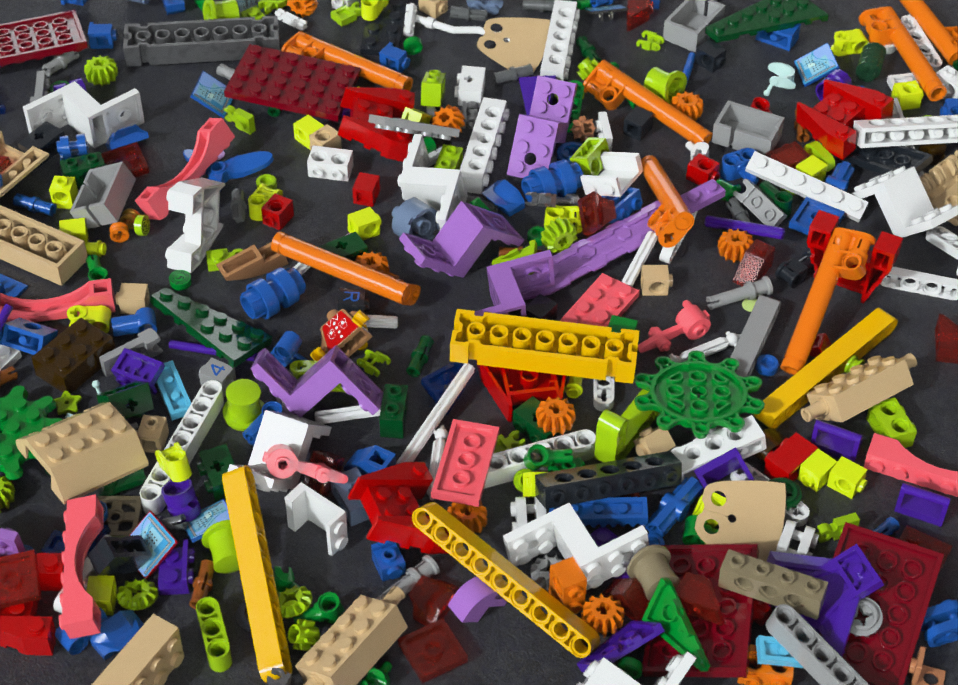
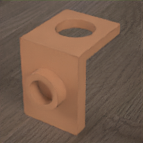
M920 646L917 658L912 657L908 673H912L910 685H930L923 679V676L928 673L937 677L938 683L935 685H944L946 671L923 665L926 647Z

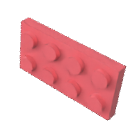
M602 273L560 321L608 327L611 316L621 317L639 297V290Z
M453 419L432 487V499L479 507L498 440L499 427Z

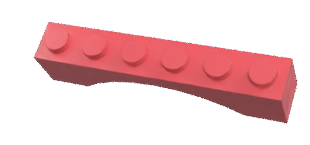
M209 118L198 130L191 158L175 178L161 185L148 186L135 200L149 219L162 220L167 217L170 211L168 210L169 201L166 198L168 190L179 181L196 179L206 173V169L218 159L220 153L230 146V142L235 136L223 118Z
M111 278L88 281L71 293L49 299H20L0 293V312L5 304L13 307L5 323L17 318L32 322L68 318L67 310L75 305H103L108 307L112 313L116 312Z
M874 433L867 452L864 468L958 497V471L942 469L928 464L910 453L898 440Z
M96 494L67 500V510L63 513L66 530L63 531L65 551H62L64 572H61L63 593H60L62 614L59 615V625L62 630H65L70 639L101 633V610L93 597L86 592L83 584V567L86 555L93 541L103 529L104 508Z

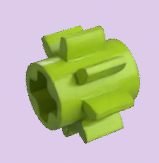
M587 57L578 64L577 67L580 70L577 74L584 80L599 63L595 58L590 60Z
M297 619V624H293L289 628L288 640L294 644L293 649L309 651L311 646L317 643L320 639V631L317 627H314L315 621Z

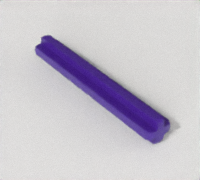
M709 215L705 218L706 227L729 230L730 228L733 231H736L738 228L741 232L746 230L747 234L781 240L785 236V229L781 227Z

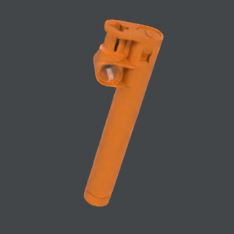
M899 0L909 14L917 20L924 33L950 65H953V61L958 60V26L945 27L924 0Z
M886 6L868 9L861 13L859 22L862 26H866L869 43L873 46L894 44L929 100H941L947 93L946 87L894 9Z
M302 31L297 32L281 49L284 52L361 68L359 77L385 88H398L410 91L413 85V79L407 75H403L400 72Z
M602 60L583 82L584 93L589 92L594 95L595 99L602 103L607 110H615L627 98L640 108L654 113L653 117L694 144L698 142L709 144L712 139V132L606 60ZM614 96L612 100H606L608 97Z
M648 155L641 159L644 170L642 174L661 205L651 215L647 226L655 232L659 243L663 247L670 248L675 246L692 228L694 217L658 159Z
M834 228L784 355L785 358L782 360L780 368L783 371L795 375L806 364L839 277L859 280L866 274L867 253L870 246L876 242L872 235L846 228Z
M281 231L277 232L272 239V251L391 299L399 304L412 306L419 298L420 286L406 283L395 274L372 269Z

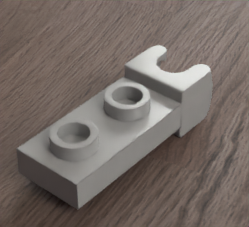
M45 70L37 71L34 97H30V103L48 95V90H51L50 78L46 77Z
M744 179L743 183L746 186V191L742 194L738 191H733V195L764 225L778 227L787 215L752 181Z
M148 328L138 333V338L100 356L102 372L106 377L113 375L111 369L124 348L150 358L161 354L163 350L157 344L161 340L159 335L152 328Z

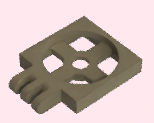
M97 496L99 501L104 502L107 507L112 505V508L108 510L109 516L105 521L109 524L108 531H101L94 541H100L105 535L129 536L141 521L143 507L140 496ZM122 505L131 507L135 512H124ZM118 514L120 516L118 520H111L112 515ZM123 522H133V527L130 530L118 531L119 525Z

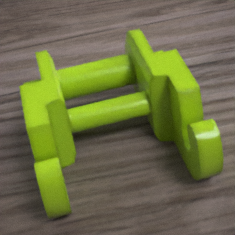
M645 30L642 32V37L645 38L647 35V41L639 39L636 45L639 47L642 44L641 47L644 50L659 51L661 48L660 44H663L665 40L662 36L656 35L657 33Z
M367 349L365 356L362 359H357V364L364 368V372L373 375L375 372V376L378 377L380 371L372 365L375 362L384 364L385 361L389 365L391 359L379 351L373 352Z

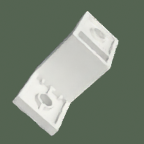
M74 81L23 106L29 134L46 121L58 128L69 124L78 134L85 133L87 142L93 148L106 143L111 134L117 130L145 123L140 92L135 88L100 105Z
M414 134L412 142L408 145L407 158H404L402 174L398 176V186L401 187L403 200L406 201L416 197L437 211L436 223H439L441 230L461 201L466 202L468 195L460 170L428 168L430 159L422 134Z
M902 166L894 171L871 178L869 182L854 187L855 191L850 193L860 199L875 194L893 235L902 238L935 228L958 215V205L952 206L951 203L941 208H933L914 166L908 169Z
M265 410L248 464L253 473L255 484L257 485L256 488L266 492H270V490L274 492H287L288 489H294L298 485L301 473L295 471L292 476L285 479L272 476L268 471L266 463L262 462L264 451H268L270 447L276 444H286L292 448L298 460L305 461L312 438L320 439L321 435L329 436L332 427L303 417L300 418L291 413ZM230 464L228 471L234 470L244 465Z
M570 503L503 535L508 560L515 566L524 565L532 558L540 554H546L557 546L564 559L570 557L575 559L587 578L586 590L597 588L604 581L622 575L627 570L633 556L642 548L649 546L648 532L642 525L597 547Z
M688 652L682 655L678 654L676 657L674 656L665 668L668 671L665 677L662 676L661 679L658 678L654 685H679L696 658ZM605 658L598 662L596 660L591 662L583 673L587 677L583 684L581 682L576 684L641 685Z

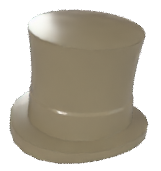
M649 545L642 548L633 556L627 567L628 576L630 579L640 582L649 601H651L661 578H669L675 591L678 590L681 583L669 565L671 560L670 552L661 545Z

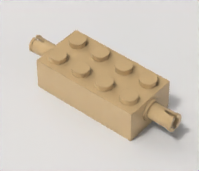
M908 353L899 359H895L894 356L887 358L874 356L867 360L868 363L853 366L850 368V372L834 376L832 378L833 381L815 386V390L807 394L810 405L801 409L802 418L806 422H810L813 419L844 422L914 385L909 369L917 365L915 356L912 353Z
M393 586L382 600L363 595L354 600L353 604L295 665L305 682L304 685H357L408 628L397 607L401 600L405 598L403 590Z

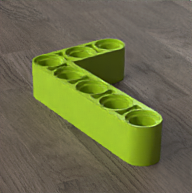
M642 389L637 396L645 395L649 391ZM634 400L621 416L607 409L604 410L597 422L594 458L601 462L625 459L635 446L633 440L640 437L639 432L650 427L660 413L654 410L640 411L636 408Z

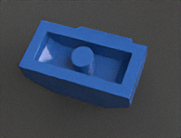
M135 124L112 133L106 142V147L108 151L145 140L149 138L147 131L142 130Z
M498 180L481 193L489 201L499 206L498 208L509 217L525 208V201L521 193L507 180Z
M133 610L119 611L101 623V633L91 635L89 638L90 644L104 660H107L118 651H121L144 623Z

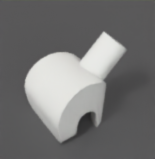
M692 141L686 143V148L691 152V160L698 153L709 158V145L707 143L698 142L694 144Z

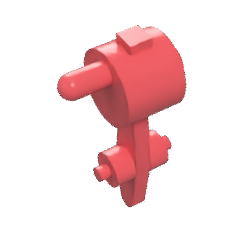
M685 300L682 303L684 308L676 316L675 321L677 325L663 331L659 327H651L648 332L650 338L638 344L637 349L640 353L656 347L661 352L669 351L671 346L670 340L680 334H685L690 340L699 339L710 329V315L706 310L702 311L697 305H693L689 300Z
M286 444L273 445L268 451H264L262 462L266 463L270 474L279 479L288 478L297 471L315 478L321 483L335 482L345 484L348 482L346 474L328 467L325 463H311L298 460L292 448Z

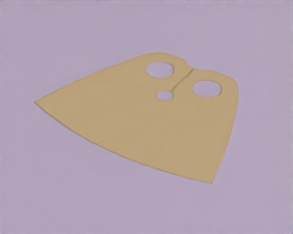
M536 18L489 19L485 22L483 27L485 34L479 38L477 47L486 56L507 69L513 66L517 68L531 64L534 73L544 55L550 20ZM500 24L503 29L501 32H493L491 25ZM504 38H509L510 41H509V42H504L503 39H504ZM492 40L496 43V47L488 49L484 46V42Z
M755 480L720 481L705 487L702 497L704 510L697 516L695 531L707 545L758 544V559L767 561L769 552L776 551L783 530L786 507L785 483ZM721 491L726 496V503L723 506H716L712 502L711 496L714 492ZM730 514H733L736 517V521L734 523H731L728 520V516ZM714 519L718 523L719 530L717 533L709 534L705 531L704 523L706 520Z

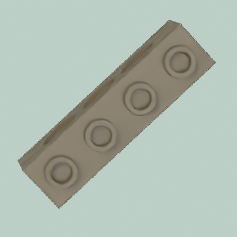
M728 549L720 568L718 587L774 606L780 604L789 605L798 614L816 620L825 601L828 586L827 581Z

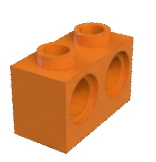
M570 557L550 565L549 594L574 614L579 613L585 604L587 578L575 559Z
M750 644L747 678H738L737 683L744 685H791L794 667L758 664L756 645Z

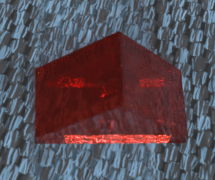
M637 578L614 579L602 592L603 596L608 598L612 595L613 601L620 600L621 608H624L626 616L634 621H643L642 618L650 601L646 598L640 582Z

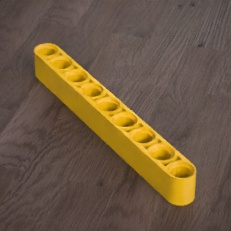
M881 308L875 309L763 400L765 405L760 414H753V416L767 427L776 429L809 402L807 394L815 390V386L833 381L832 378L834 376L844 373L845 366L853 355L858 356V360H860L889 336L896 328L898 319Z
M244 465L223 473L222 482L258 669L262 680L267 683V675L274 680L280 679L278 675L271 673V668L278 667L285 674L287 672L292 674V664L255 479L250 467Z
M429 502L413 512V524L574 656L578 658L587 657L599 646V634L439 504ZM425 512L429 514L430 520L426 517ZM444 527L449 531V535L446 534ZM464 543L468 546L469 551L464 548ZM483 559L487 561L488 567L484 564ZM502 574L507 577L508 583L503 579ZM522 590L526 592L528 599L523 596ZM542 606L547 610L548 615L543 612ZM561 622L567 626L568 631L562 627ZM581 639H584L587 642L588 647L582 643Z

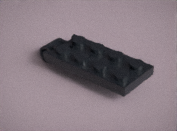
M389 0L387 6L384 7L376 20L366 21L360 54L379 56V52L389 42L393 43L394 47L400 49L406 5L409 4V0Z
M856 144V149L842 161L880 174L894 171L902 166H905L906 169L914 166L918 174L932 163L933 159L931 154L906 146L860 148Z

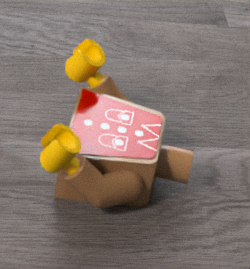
M345 309L329 311L326 315L328 321L320 329L322 334L320 347L313 350L310 356L314 361H319L337 345L350 357L373 337L363 326L370 318L361 310L358 312H347Z

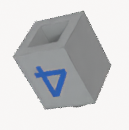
M212 357L199 370L201 386L207 381L216 380L222 385L224 397L226 396V389L229 384L236 381L235 368Z

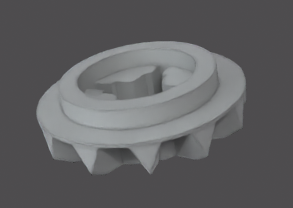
M547 554L544 558H537L535 563L531 565L530 573L532 580L543 589L549 590L550 574L547 568L563 560L559 559L557 555L548 557Z
M865 597L860 600L858 608L863 616L869 617L865 619L864 626L860 620L854 619L850 632L855 637L865 636L867 638L869 635L876 633L882 625L883 614L879 605L872 599Z

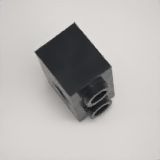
M46 121L18 142L19 151L25 153L34 146L49 153V157L37 166L40 167L58 153L56 141H60V137L65 136L64 130Z
M142 535L103 537L87 556L97 575L100 576L136 573L152 554Z

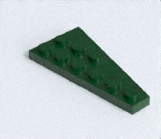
M761 0L707 26L705 34L719 43L739 39V36L744 34L754 36L759 31L765 30L766 33L794 28L795 24L799 23L809 25L814 20L828 21L829 14L809 0Z
M163 288L151 295L150 303L165 315L173 316L176 324H183L186 327V332L205 347L216 350V355L220 359L225 357L229 361L228 365L232 368H235L272 343V336L264 333L263 330L255 329L243 321L235 320L225 313L217 312L207 305L199 304L189 297L173 292L171 289Z

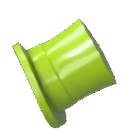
M205 0L203 4L204 20L240 18L236 0Z
M654 67L648 72L644 81V87L671 104L673 96H676L677 93L683 94L687 77L685 73L678 70L669 73L659 67Z
M239 379L230 383L226 389L227 402L223 407V418L228 426L235 430L245 431L262 413L264 402L260 400L261 390L256 382L249 379Z
M230 520L214 523L204 532L201 538L203 546L211 550L214 570L224 574L239 571Z

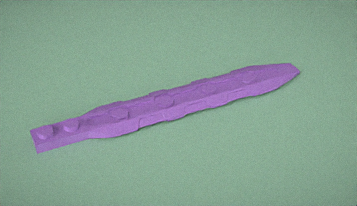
M711 179L680 196L690 212L694 213L725 197V189L714 179ZM657 200L622 221H616L599 233L587 239H581L572 244L571 247L552 256L555 286L522 294L523 300L536 298L539 294L543 296L550 295L570 285L577 278L606 266L608 262L625 253H631L639 249L648 231H653L647 226V222L661 205L660 202Z

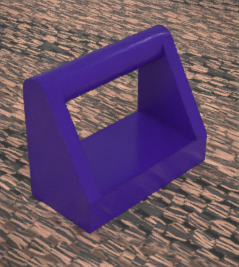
M817 419L811 443L828 455L839 459L843 456L855 463L863 443V436Z
M736 447L694 470L700 485L703 486V490L707 485L720 480L741 468L748 480H755Z
M903 483L894 511L942 527L951 498Z

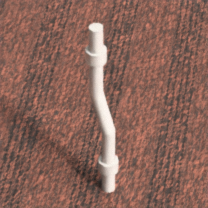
M416 14L415 22L423 24L430 29L436 28L452 34H485L484 28L480 26H452L436 21L435 18L429 16L426 18ZM504 38V39H503L504 42H509V41H510L509 38Z

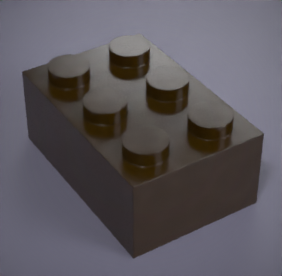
M79 318L31 358L36 376L61 392L68 391L71 394L101 369L99 357L114 350L115 345L113 337L83 318Z

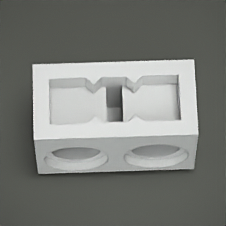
M313 145L307 160L308 177L348 182L354 166L353 150Z

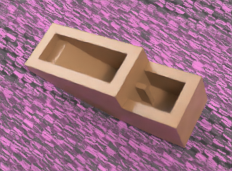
M270 242L259 249L252 245L216 265L224 279L231 281L264 275L287 265L288 261L286 256L271 250Z

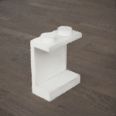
M603 152L600 155L604 168L599 176L582 175L580 178L585 195L621 197L644 170L639 153Z
M302 482L284 497L287 522L290 529L296 532L307 520H310L325 530L328 554L330 556H333L338 550H342L347 545L346 511Z

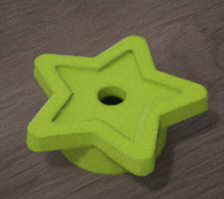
M64 391L60 398L54 399L57 403L58 415L78 412L77 403L82 397L80 395H71L68 391Z

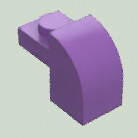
M476 576L459 588L448 603V606L462 623L478 622L488 607L505 606L508 601Z

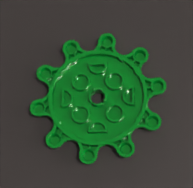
M697 350L691 351L688 354V360L680 363L674 362L666 356H660L655 359V366L659 370L657 374L639 373L634 376L636 386L649 391V393L635 398L634 403L638 410H654L659 412L660 415L657 417L656 423L661 430L667 431L676 425H681L685 428H691L694 436L698 439L706 438L710 428H716L717 426H723L734 433L740 432L745 425V421L739 415L743 413L760 414L765 405L762 400L749 395V393L760 389L762 380L756 376L741 377L735 372L739 367V361L734 358H726L716 364L710 363L705 359V354Z
M21 385L15 386L7 396L0 398V432H2L0 433V471L9 480L19 479L24 473L22 464L28 459L36 458L30 450H28L29 458H25L18 450L16 440L33 432H40L42 428L62 420L61 418L46 417L48 413L57 407L56 401L51 396H45L36 401H27L28 391Z

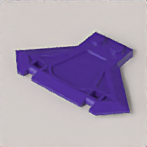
M856 544L833 559L770 551L766 562L828 582L825 601L818 619L799 615L818 634L821 633V637L843 657L860 600L884 586V583L862 550Z

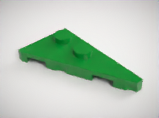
M661 578L642 620L661 623L665 632L661 633L660 636L680 654L688 652L696 658L693 665L701 672L708 671L710 663L669 578Z

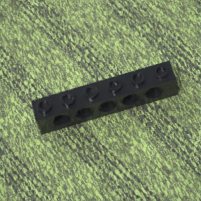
M671 451L536 474L535 496L545 509H550L567 503L577 504L682 484V462Z

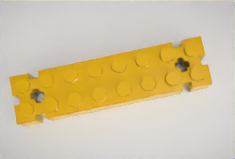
M457 309L454 330L452 331L450 341V361L468 364V360L472 359L477 360V365L606 380V376L615 377V382L633 384L639 331L621 329V333L611 332L612 327L484 312L483 316H476L475 311Z

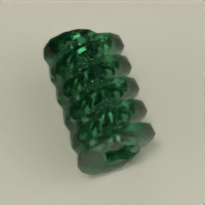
M871 42L862 48L855 72L861 81L868 83L880 75L886 56V48L882 44Z

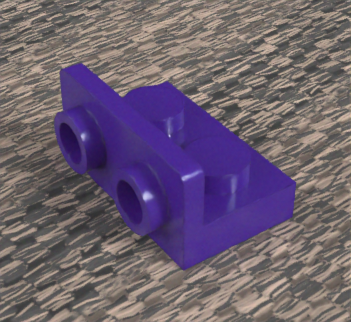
M124 348L111 371L119 384L126 385L134 381L148 382L150 393L156 395L157 389L154 385L165 365L161 361Z
M184 539L183 547L174 548L159 565V595L189 594L190 584H193L194 569L190 568V564L195 563V550L190 548L188 539Z

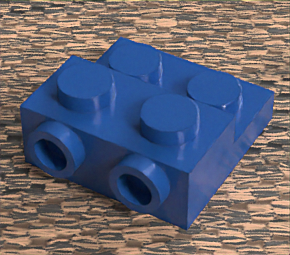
M629 187L621 197L593 195L582 205L584 211L600 214L602 222L612 224L628 218L635 210H640L643 200L640 189Z

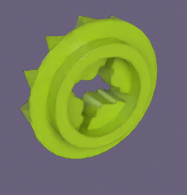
M135 578L133 582L125 581L124 586L118 588V594H116L117 601L125 609L142 610L151 606L156 601L158 590L154 582H148L146 578L138 581Z
M294 585L291 589L286 587L284 592L277 593L283 618L300 615L312 603L311 592L305 586L299 588L297 585Z

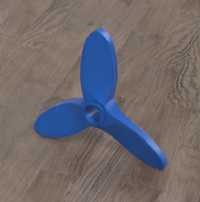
M192 149L183 151L187 162H189L194 151ZM267 151L238 155L224 162L215 161L206 169L205 174L208 175L207 179L226 183L230 179L245 177L266 168L273 162L274 158L272 153Z

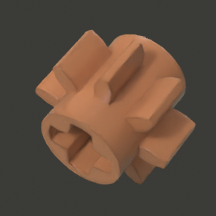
M581 116L579 120L572 121L574 125L570 131L573 132L574 139L580 138L581 142H583L588 137H594L593 132L596 127L592 123L593 119L586 120L585 116Z

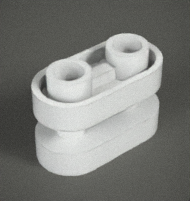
M515 497V502H511V517L516 519V522H512V531L527 524V514H535V519L546 514V509L536 497L534 498V504H526L525 497Z
M787 519L776 551L812 556L813 553L809 552L810 548L815 549L819 535L815 534L816 528L806 525L804 532L795 530L797 522ZM792 539L800 541L798 550L789 548Z

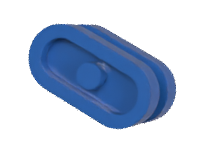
M85 133L76 134L77 141H70L69 136H61L60 141H56L60 160L89 154Z
M947 599L938 605L928 606L920 631H926L924 638L930 647H938L958 640V600Z

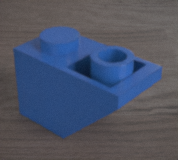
M373 445L355 451L345 464L344 470L348 471L357 467L361 475H366L396 465V454Z

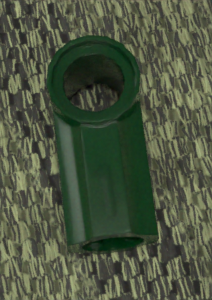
M768 181L762 182L759 186L761 191L788 218L791 215L792 194L786 191H779Z
M143 468L99 488V496H119L122 491L144 484L146 476Z

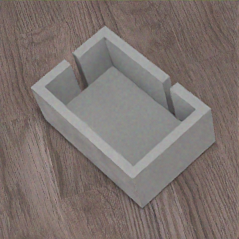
M685 0L664 21V40L696 53V48L710 38L705 34V28L724 18L725 5L710 0L707 16H705L707 0Z
M727 101L714 123L712 142L725 147L731 145L732 149L735 150L752 148L770 158L782 136L785 117Z
M122 161L88 171L83 182L84 185L81 186L70 210V214L74 219L85 218L87 229L113 224L120 219V215L136 181L125 163Z

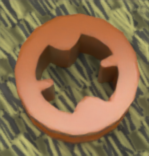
M115 222L110 226V238L112 241L122 243L128 240L129 228L126 223Z

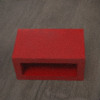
M796 432L790 438H785L779 448L775 451H770L764 459V474L771 479L781 477L795 481L798 478L801 464L819 448Z

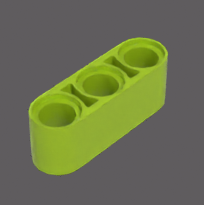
M204 597L197 602L196 612L209 666L213 671L224 672L231 667L232 656L219 603L215 598Z

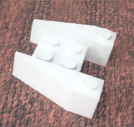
M205 178L179 181L168 190L166 197L167 201H169L168 210L184 213L186 216L183 226L184 234L166 250L167 268L186 270L192 273L201 264L206 251H209L223 228V224L219 223L220 190L225 186V183Z

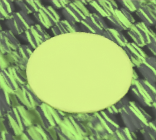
M745 299L742 302L743 308L746 311L752 312L757 299Z

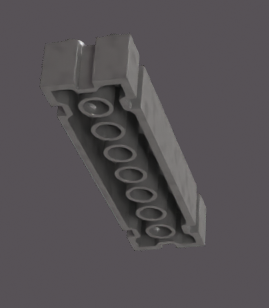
M262 16V19L255 20V17L157 22L147 23V26L124 24L125 39L123 50L126 67L142 66L144 62H149L150 65L241 60L249 44L280 50L278 16Z

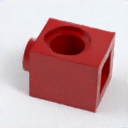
M698 153L688 163L686 179L699 186L711 179L717 181L720 176V163Z
M359 172L352 188L353 204L374 206L380 192L379 175Z
M275 193L261 208L263 224L281 230L294 216L293 200Z

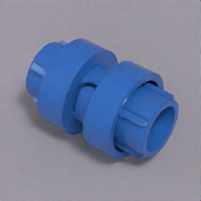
M565 159L550 163L548 169L545 166L529 171V175L522 179L521 187L523 194L528 202L532 201V196L525 195L527 192L556 194V197L557 195L558 197H565L567 194H575L577 188L582 187L580 177L583 175V172L577 162H567Z
M279 267L266 275V281L259 278L246 286V291L240 296V302L250 318L258 319L262 317L263 319H268L279 313L280 305L283 308H288L300 300V295L305 292V282L295 268L284 269Z

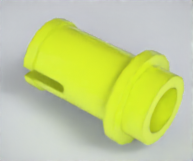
M101 240L85 242L87 255H98L101 257L106 254L105 242Z
M569 376V382L565 386V392L568 397L575 399L582 394V377Z

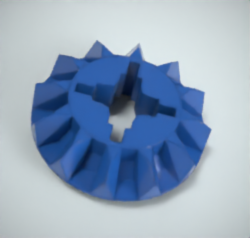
M567 142L560 145L557 149V159H565L567 162H570V157L582 144Z

